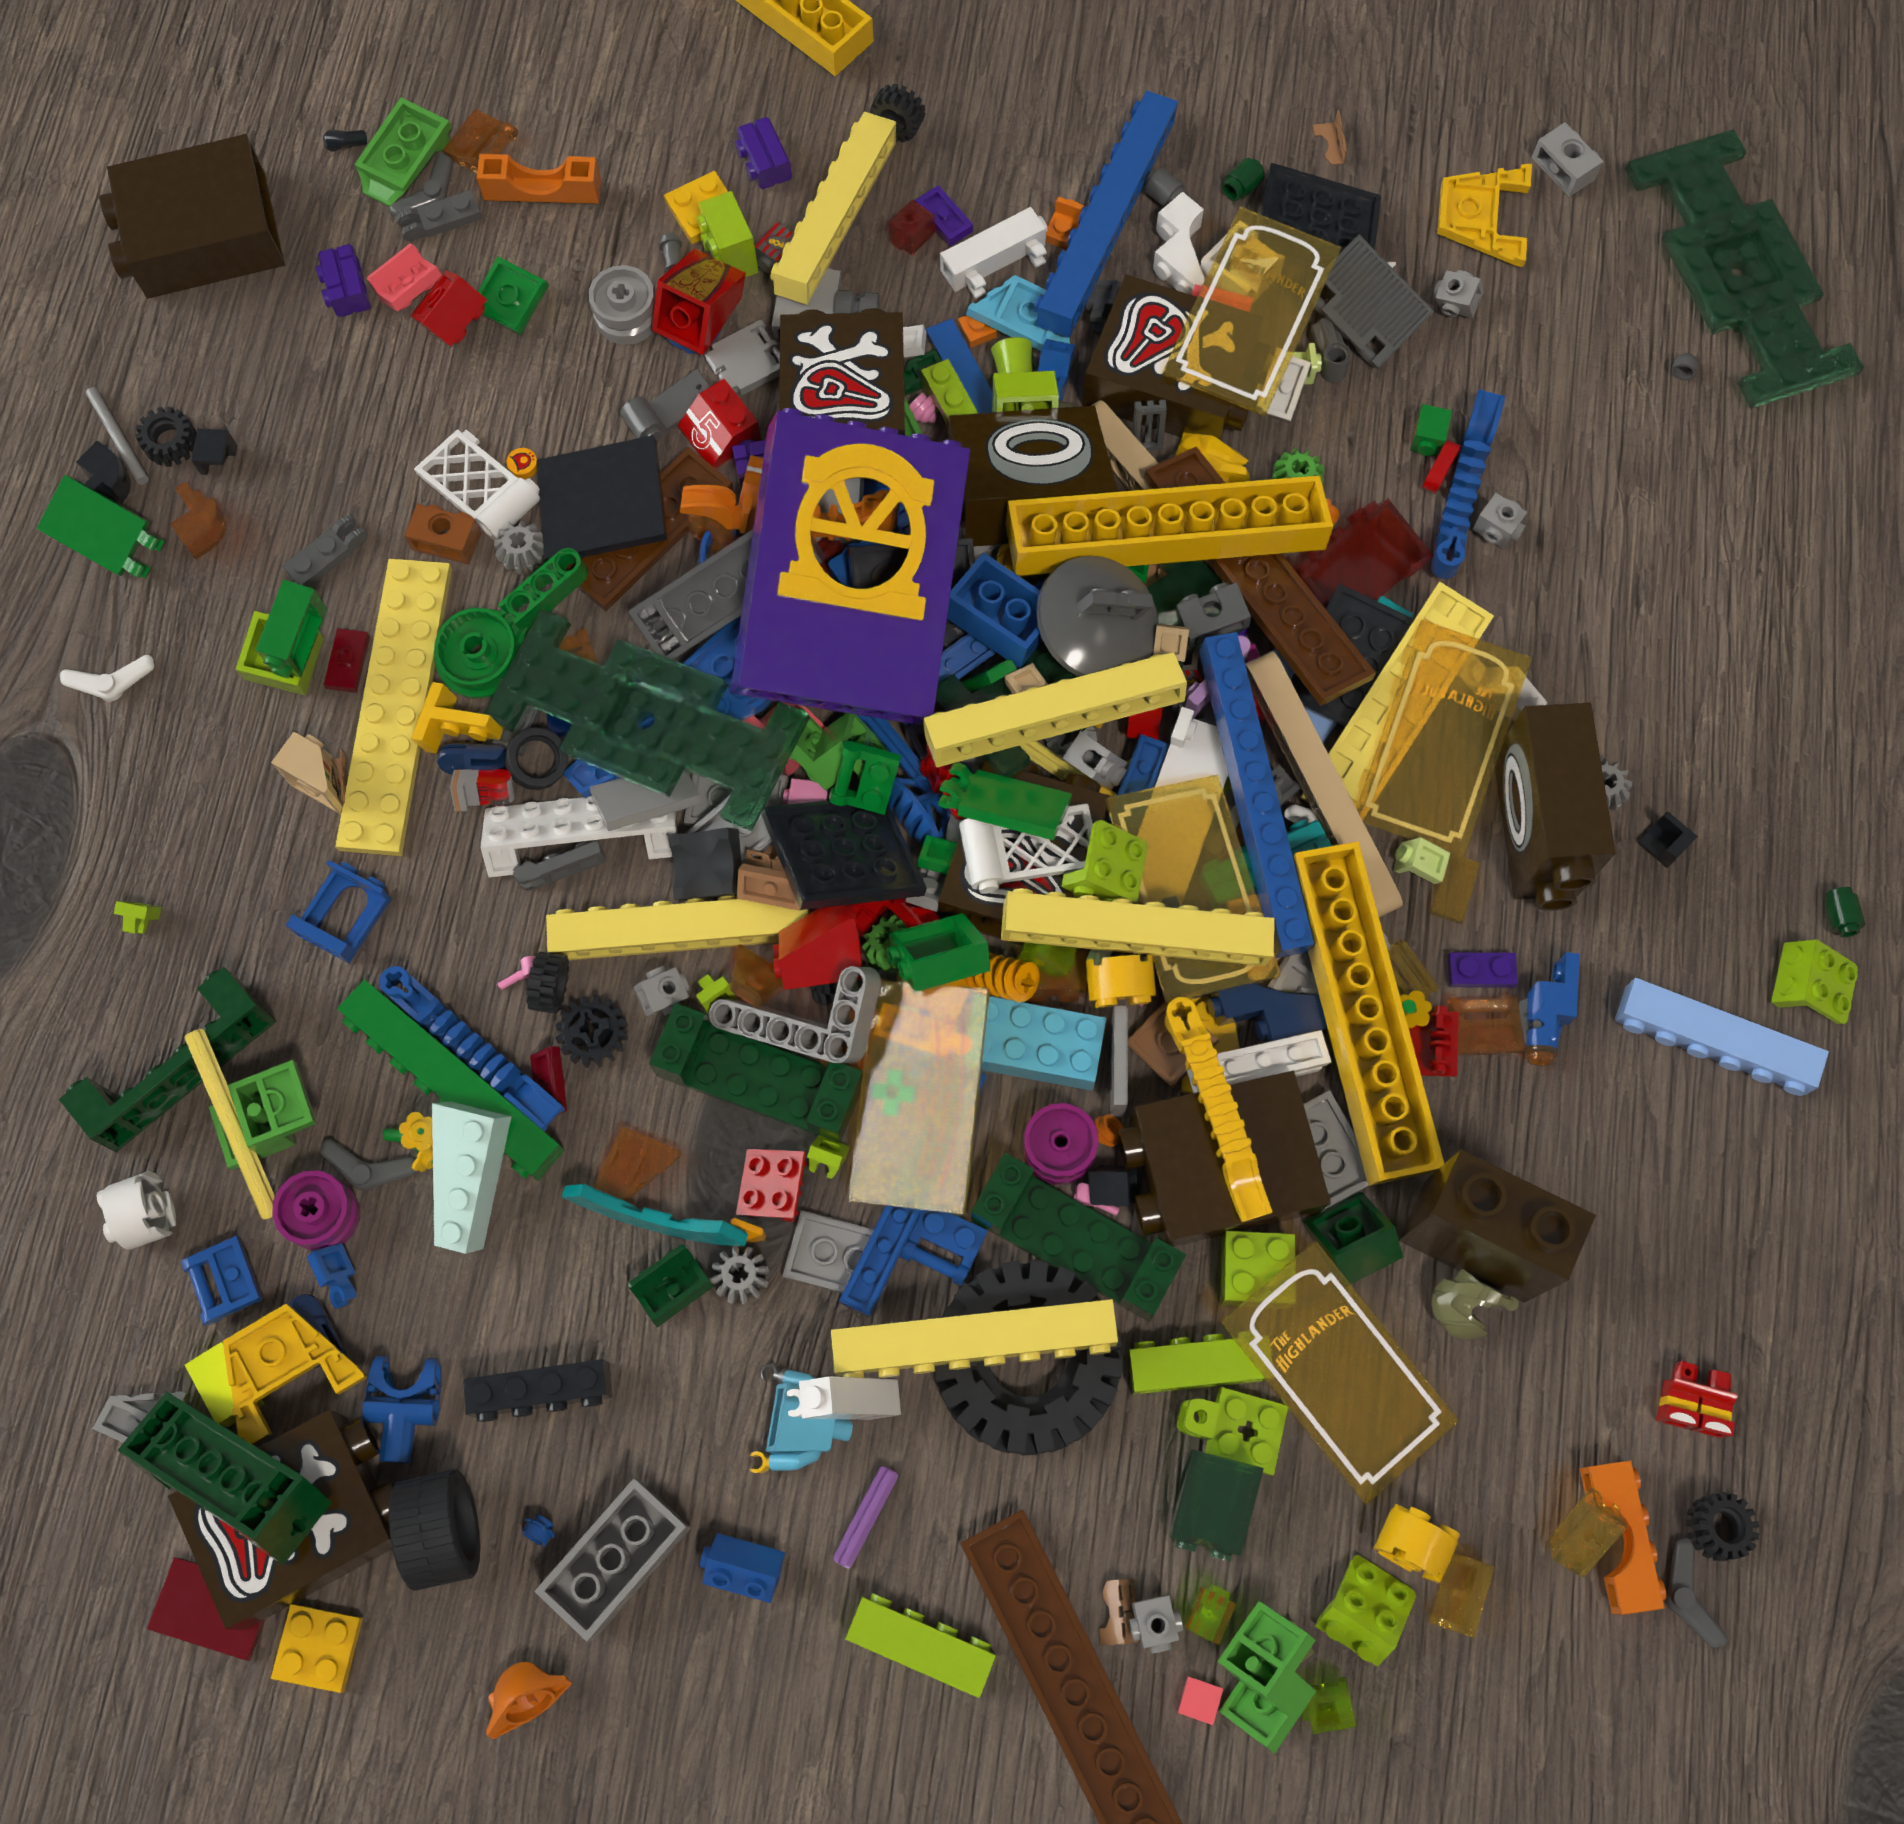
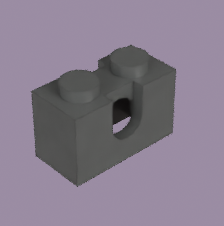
M1237 582L1230 585L1228 583L1218 584L1210 589L1211 594L1201 598L1198 597V594H1192L1183 598L1180 604L1176 605V616L1180 626L1190 628L1188 637L1189 648L1203 644L1206 637L1233 633L1249 627L1251 616ZM1208 607H1216L1220 614L1216 617H1209L1203 611Z

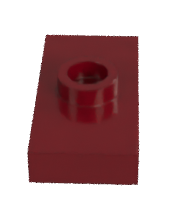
M337 628L323 684L326 689L357 693L370 640L368 632Z
M549 1046L530 1055L533 1081L565 1108L562 1112L564 1113L567 1112L560 1047Z

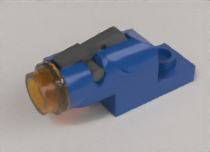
M1566 952L1553 965L1552 980L1555 982L1537 981L1527 993L1526 999L1517 1004L1521 1044L1524 1046V1055L1527 1056V1063L1538 1066L1553 1065L1554 1058L1558 1056V1045L1563 1025H1569L1577 1017L1579 953Z

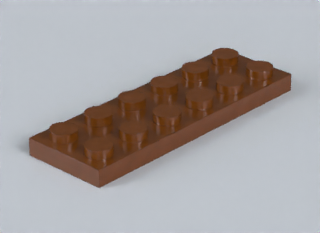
M687 447L660 473L668 540L582 558L588 568V576L578 589L605 612L704 517L680 513L684 486L719 485L731 490L733 489L732 482L691 448ZM576 563L568 565L565 571L574 569Z

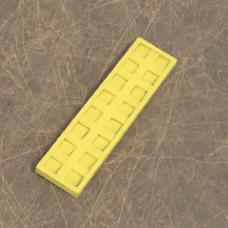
M1441 582L1436 585L1328 753L1362 820L1370 810L1365 804L1417 652L1426 654L1429 645L1440 641L1458 643L1474 648L1494 617L1491 613ZM1437 646L1432 649L1429 660L1420 658L1371 803L1375 802L1442 698L1443 694L1438 697L1441 686H1443V690L1449 687L1470 652L1450 646ZM1422 684L1419 694H1417V691L1411 694L1415 690V685ZM1425 684L1429 685L1426 695L1422 694L1425 693L1426 689L1424 688L1427 687ZM1432 686H1439L1436 697L1429 694ZM1435 687L1431 690V694H1434ZM1302 793L1300 798L1308 802L1304 793Z

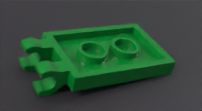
M65 474L36 528L116 575L123 576L126 570L138 578L141 576L145 579L151 567L133 558L139 544H142L152 551L157 550L160 552L165 543V540L147 531L151 523L150 521Z
M953 763L949 773L957 775L961 779L952 777L951 780H944L940 791L946 792L951 796L942 795L938 801V805L942 808L958 809L957 816L1054 840L1071 804L1072 793L982 770H977L975 774H972L964 764Z

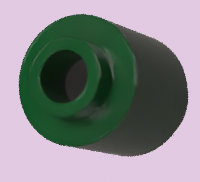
M1244 158L1224 178L1222 190L1226 197L1232 201H1238L1247 197L1264 180L1263 166L1256 159Z
M1840 887L1828 891L1825 894L1824 907L1831 932L1839 934L1842 938L1858 935L1860 929L1866 925L1858 895L1853 893L1851 887Z

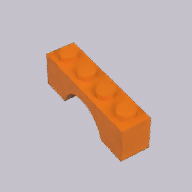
M479 154L476 179L484 200L599 204L601 176L596 157L567 156L564 163L555 169L535 170L520 165L506 154Z
M1631 1461L1579 1468L1587 1504L1601 1508L1609 1513L1618 1523L1624 1539V1551L1621 1561L1611 1573L1603 1577L1611 1614L1624 1615L1665 1609L1663 1600L1666 1599V1590L1662 1579L1657 1577L1654 1564L1658 1560L1657 1550L1653 1541H1649L1646 1526L1649 1525V1515L1645 1505L1640 1502L1638 1489L1641 1488V1481L1637 1469L1632 1467Z

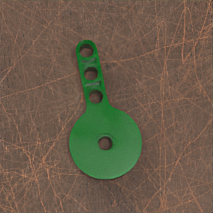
M571 548L558 551L498 604L502 611L469 608L454 614L442 625L435 640L434 661L438 675L446 686L461 696L471 699H485L506 691L516 682L525 667L527 659L526 636L528 631L578 588L588 576V568L578 552ZM576 563L574 569L565 571L568 565ZM553 584L550 590L542 592L545 585ZM524 604H529L527 610H525L524 612H519L521 606H523ZM482 645L479 652L472 654V650L476 646Z

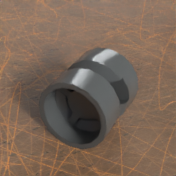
M837 290L834 313H859L869 308L880 309L879 293L862 292L860 296H857L851 290Z

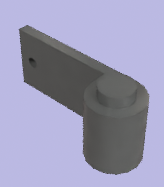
M696 369L650 402H647L644 397L640 396L629 400L621 408L620 415L636 438L654 435L658 442L665 433L679 424L698 394L710 386Z

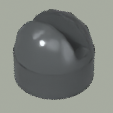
M1690 353L1679 355L1673 363L1671 371L1673 376L1681 380L1694 378L1698 369L1697 358Z

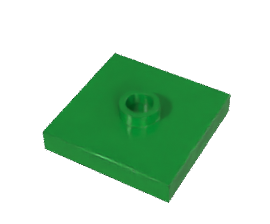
M497 256L478 290L487 299L482 316L521 336L548 289L549 283Z

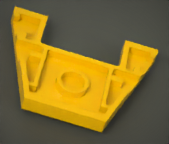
M1523 164L1520 166V169L1508 171L1504 170V168H1499L1495 173L1480 175V172L1444 177L1440 190L1437 234L1515 266L1523 267L1526 262L1527 238L1497 234L1499 192L1502 190L1528 193L1531 187L1532 164Z
M284 1304L223 1340L229 1386H231L234 1404L232 1411L233 1417L236 1418L238 1436L252 1445H256L273 1435L257 1402L319 1364L322 1366L335 1393L339 1395L368 1378L365 1372L288 1304Z

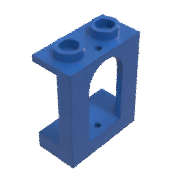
M328 860L326 864L332 871L302 917L299 918L292 914L286 926L296 936L350 964L391 901V898L384 890L386 886L379 880L371 876L366 880L358 876L359 871L345 862H341L338 865ZM350 887L362 888L366 891L368 903L344 941L318 928L344 890Z

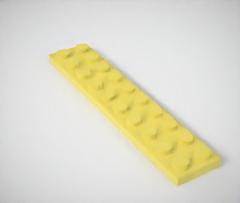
M402 559L388 560L346 786L345 803H343L335 847L338 851L402 856L421 747L411 737L433 681L435 670L434 645L444 619L452 573L450 563Z

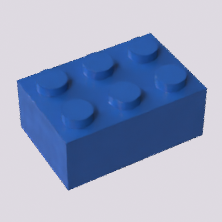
M983 552L951 590L947 619L1005 659H1012L1014 665L1019 668L1023 666L1043 641L1037 622V601L1040 590Z

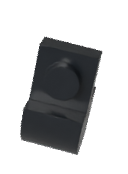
M96 441L76 461L86 476L90 478L85 485L110 499L115 497L123 503L131 488L129 473L111 450L99 441Z

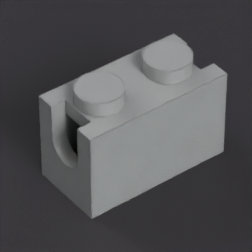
M1081 731L1062 758L1110 790L1123 781L1126 769L1129 766L1126 761Z

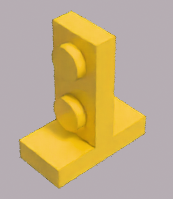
M432 682L411 739L425 752L437 754L444 733L453 737L464 734L478 741H486L487 738L500 740L503 728L490 715L453 709L457 697L444 684Z

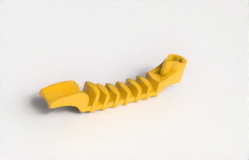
M1177 997L1167 1006L1164 1020L1165 1027L1170 1032L1180 1054H1185L1187 1058L1185 1063L1186 1069L1192 1071V1084L1197 1086L1200 1092L1198 1097L1199 1103H1204L1206 1108L1205 1119L1210 1121L1213 1127L1211 1137L1212 1139H1217L1220 1147L1216 1152L1217 1157L1224 1158L1225 1161L1222 1166L1223 1174L1241 1222L1270 1214L1272 1209L1261 1181L1257 1158L1250 1147L1252 1144L1251 1140L1247 1138L1244 1130V1121L1240 1119L1237 1111V1102H1234L1231 1095V1086L1226 1082L1224 1068L1220 1066L1217 1050L1212 1046L1210 1032L1208 1033L1204 1027L1195 1003L1189 998ZM1180 1012L1182 1017L1187 1016L1185 1024L1179 1016L1175 1017V1013Z

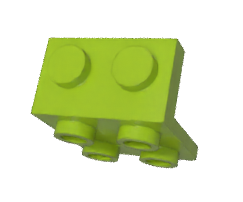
M1103 820L1094 822L1084 869L1064 874L1061 887L1072 891L1073 895L1077 898L1084 895H1092L1098 897L1101 901L1112 902L1115 899H1128L1132 901V904H1137L1148 848L1146 841Z
M1818 939L1784 943L1771 1003L1779 1008L1809 1006L1836 1024H1845L1848 1021L1855 982L1858 977V967L1854 962Z
M1356 1555L1348 1565L1335 1598L1320 1614L1315 1627L1325 1632L1331 1639L1342 1643L1357 1653L1363 1660L1371 1662L1378 1667L1396 1648L1416 1599V1593L1413 1589L1362 1556Z

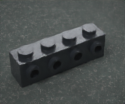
M604 1359L463 1379L465 1415L476 1418L477 1422L498 1420V1414L511 1413L512 1417L533 1415V1409L546 1408L547 1412L568 1410V1404L581 1403L582 1407L599 1406L603 1404V1399L613 1398L610 1363Z

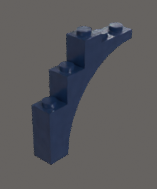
M1176 896L1163 899L1160 902L1165 904V907H1180ZM1166 956L1168 961H1172V964H1169L1171 969L1176 964L1179 976L1186 980H1201L1233 973L1232 970L1218 961ZM1173 970L1162 972V990L1165 995H1169L1170 1001L1177 997H1186L1191 1000L1209 995L1207 1001L1208 1010L1211 1017L1216 1018L1218 1026L1255 1018V1034L1263 1043L1322 1030L1323 1035L1329 1033L1319 994H1288L1262 987L1240 976L1207 984L1190 985L1179 982L1175 978Z

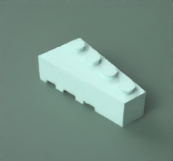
M451 1101L432 1103L434 1246L464 1254L484 1248L511 1116Z

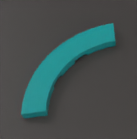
M586 1184L565 1186L561 1196L572 1203L606 1217L672 1237L728 1246H745L748 1238L747 1232L724 1220L674 1219L672 1214L646 1207L641 1210L622 1199L606 1194Z

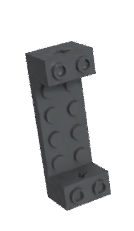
M753 529L628 611L664 665L742 614ZM810 532L813 552L820 564L824 561L826 555Z

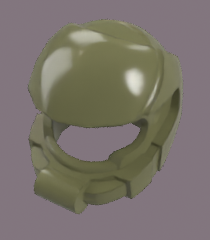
M1461 1268L1453 1280L1447 1278L1440 1280L1434 1288L1435 1293H1432L1431 1300L1432 1312L1438 1323L1452 1337L1466 1341L1480 1339L1489 1335L1485 1330L1487 1326L1471 1314L1474 1307L1484 1306L1490 1308L1491 1306H1504L1507 1310L1514 1311L1519 1306L1518 1300L1514 1296H1507L1486 1285L1463 1268Z

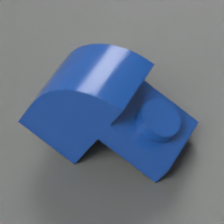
M1046 339L1041 349L1038 371H1055L1059 400H1063L1076 345Z

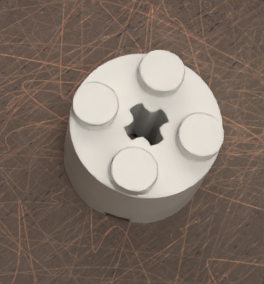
M147 1171L108 1185L104 1190L97 1193V1202L103 1210L106 1222L103 1225V1233L108 1242L113 1243L116 1241L124 1249L132 1250L170 1236L173 1233L169 1231V1228L176 1226L174 1203L169 1191L162 1192L157 1183L163 1182L157 1174Z

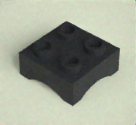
M727 827L702 832L669 835V846L674 861V900L686 901L693 898L704 899L737 895L738 869L742 865L739 829Z

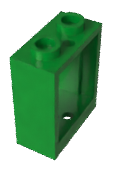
M285 579L282 580L256 647V652L264 660L263 663L271 668L273 674L287 679L291 675L301 678L326 615L327 607L313 588Z
M964 913L889 933L890 946L886 949L888 960L891 966L897 967L901 980L903 982L907 981L914 992L991 971L988 942Z

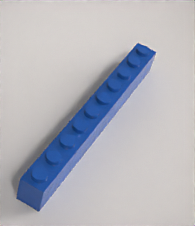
M1146 90L1142 100L1135 102L1131 113L1132 120L1131 122H1125L1121 133L1122 140L1120 143L1116 142L1110 156L1111 162L1110 164L1105 163L1100 175L1101 182L1099 186L1094 185L1089 198L1090 204L1088 207L1084 206L1080 213L1078 221L1080 225L1078 229H1072L1068 239L1069 247L1067 251H1061L1057 261L1058 269L1056 273H1050L1046 283L1047 291L1045 295L1040 294L1037 299L1034 312L1038 313V327L1069 338L1071 337L1143 189L1145 180L1150 174L1175 123L1178 101Z
M1234 632L1206 637L1199 650V655L1262 914H1264V917L1275 918L1273 959L1306 953L1314 945V940L1238 634Z

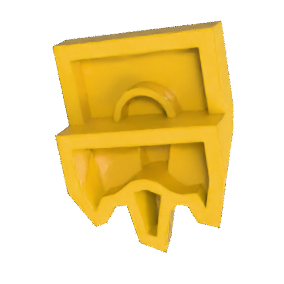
M1183 434L1176 455L1197 446L1225 483L1250 481L1248 470L1242 466L1248 462V459L1241 453L1212 435Z

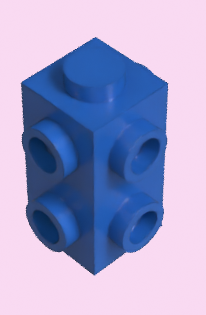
M717 1533L712 1546H705L699 1566L705 1569L702 1584L771 1603L781 1577L785 1552Z

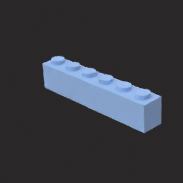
M1636 977L1625 987L1614 1022L1622 1024L1623 1028L1629 1032L1648 1034L1655 1037V1040L1660 1044L1687 1049V1053L1694 1057H1708L1718 1061L1719 1065L1725 1069L1744 1071L1751 1074V1077L1756 1081L1783 1086L1786 1092L1798 1096L1807 1095L1819 1087L1829 1053L1827 1050Z

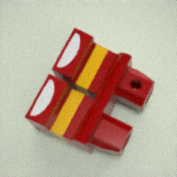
M1685 1361L1676 1362L1671 1379L1664 1380L1656 1422L1686 1430L1690 1429V1431L1720 1439L1733 1437L1735 1422L1731 1421L1732 1411L1738 1394L1731 1392V1374L1719 1370H1709L1707 1383L1702 1385L1696 1383L1698 1372L1696 1364Z

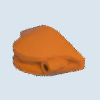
M520 1662L510 1666L500 1676L494 1692L488 1697L493 1713L486 1729L487 1737L494 1740L533 1720L551 1707L571 1686L572 1681L564 1675H549L543 1669L530 1662Z

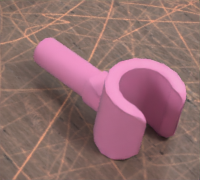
M527 956L520 960L522 970L498 983L499 988L503 990L519 980L530 978V968L533 967L532 962L536 957Z
M1079 1183L1075 1187L1074 1200L1085 1206L1098 1207L1117 1216L1120 1208L1116 1206L1092 1205L1090 1203L1089 1184Z

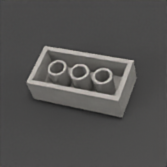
M633 1478L534 1592L586 1642L594 1641L691 1527L641 1480Z

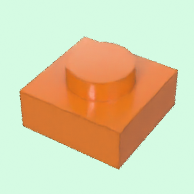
M967 315L958 318V326L970 348L997 338L996 329Z

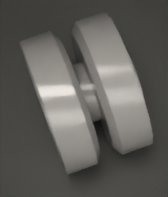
M628 265L612 266L601 271L593 279L589 288V303L596 326L601 335L610 342L620 345L636 344L647 339L654 332L652 331V322L655 306V292L648 275L640 269Z

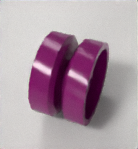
M1068 1103L1050 1104L1039 1109L1027 1124L1023 1140L1024 1159L1028 1166L1035 1169L1034 1175L1042 1181L1053 1185L1073 1183L1081 1179L1092 1167L1099 1145L1098 1130L1092 1118L1081 1108ZM1055 1140H1060L1061 1144L1066 1146L1062 1148L1057 1147Z
M319 1170L303 1171L290 1177L279 1188L273 1200L272 1218L277 1230L288 1241L310 1251H316L340 1243L344 1245L351 1238L360 1221V1205L355 1193L334 1176Z

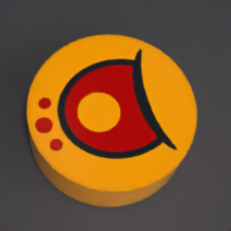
M517 448L509 453L506 464L513 475L525 480L536 474L537 458L532 450Z

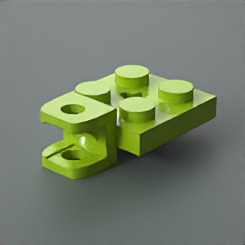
M1221 1387L1218 1389L1216 1402L1205 1399L1183 1401L1176 1426L1179 1431L1186 1435L1207 1440L1204 1453L1205 1458L1274 1476L1288 1406ZM1195 1412H1196V1413L1198 1414V1416H1199L1198 1422H1196V1421L1194 1420V1413H1195ZM1246 1422H1249L1254 1430V1437H1249L1248 1442L1243 1441V1434L1238 1432V1427L1245 1426Z

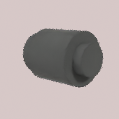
M1164 168L1158 171L1153 170L1145 180V192L1162 207L1167 206L1182 192L1188 196L1185 185Z

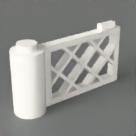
M457 429L417 465L414 470L418 476L458 509L475 518L478 526L486 535L493 540L499 539V530H509V522L514 525L540 501L538 495L540 489L529 478L526 480L520 477L517 478L477 446L480 443L479 440L469 431L465 430L461 433ZM459 442L465 446V454L450 455V450ZM484 461L486 463L485 471L470 472L471 462ZM465 462L464 472L449 474L450 463ZM444 464L443 474L430 475L427 473L433 465ZM504 477L508 480L500 488H490L491 478ZM485 479L484 489L469 490L470 480ZM464 480L463 491H449V482ZM484 497V503L474 511L469 507V498Z
M1088 804L1069 806L1059 828L1060 831L1074 839L1066 852L1051 843L1050 839L1022 832L1013 844L1002 836L1000 826L969 818L960 822L959 828L972 888L979 890L982 894L997 891L1002 883L1066 874L1084 869L1085 861L1080 862L1069 854L1077 843L1088 849L1093 826ZM1082 814L1084 827L1079 834L1063 824L1068 816ZM1085 832H1086L1087 840L1082 837ZM1026 834L1042 844L1034 857L1018 847ZM1005 847L1010 849L1007 854L1005 851ZM1045 848L1061 857L1056 866L1048 867L1037 860ZM1013 852L1029 862L1023 871L1010 872L1008 859Z

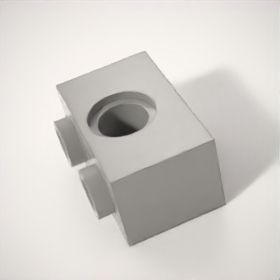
M1566 122L1541 137L1532 155V159L1568 197L1593 182L1604 162L1598 153L1592 150Z

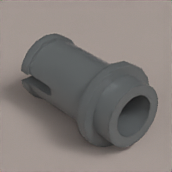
M675 233L664 234L659 242V247L664 254L666 272L682 259L680 251L682 240Z

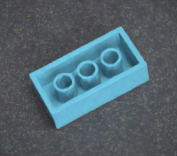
M975 994L967 1036L972 1039L973 1047L968 1054L963 1055V1065L972 1069L1093 1091L1106 1018Z

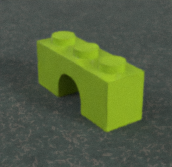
M949 359L921 370L922 391L927 397L929 395L932 397L935 405L934 412H941L946 423L948 437L949 415L976 414L978 412Z

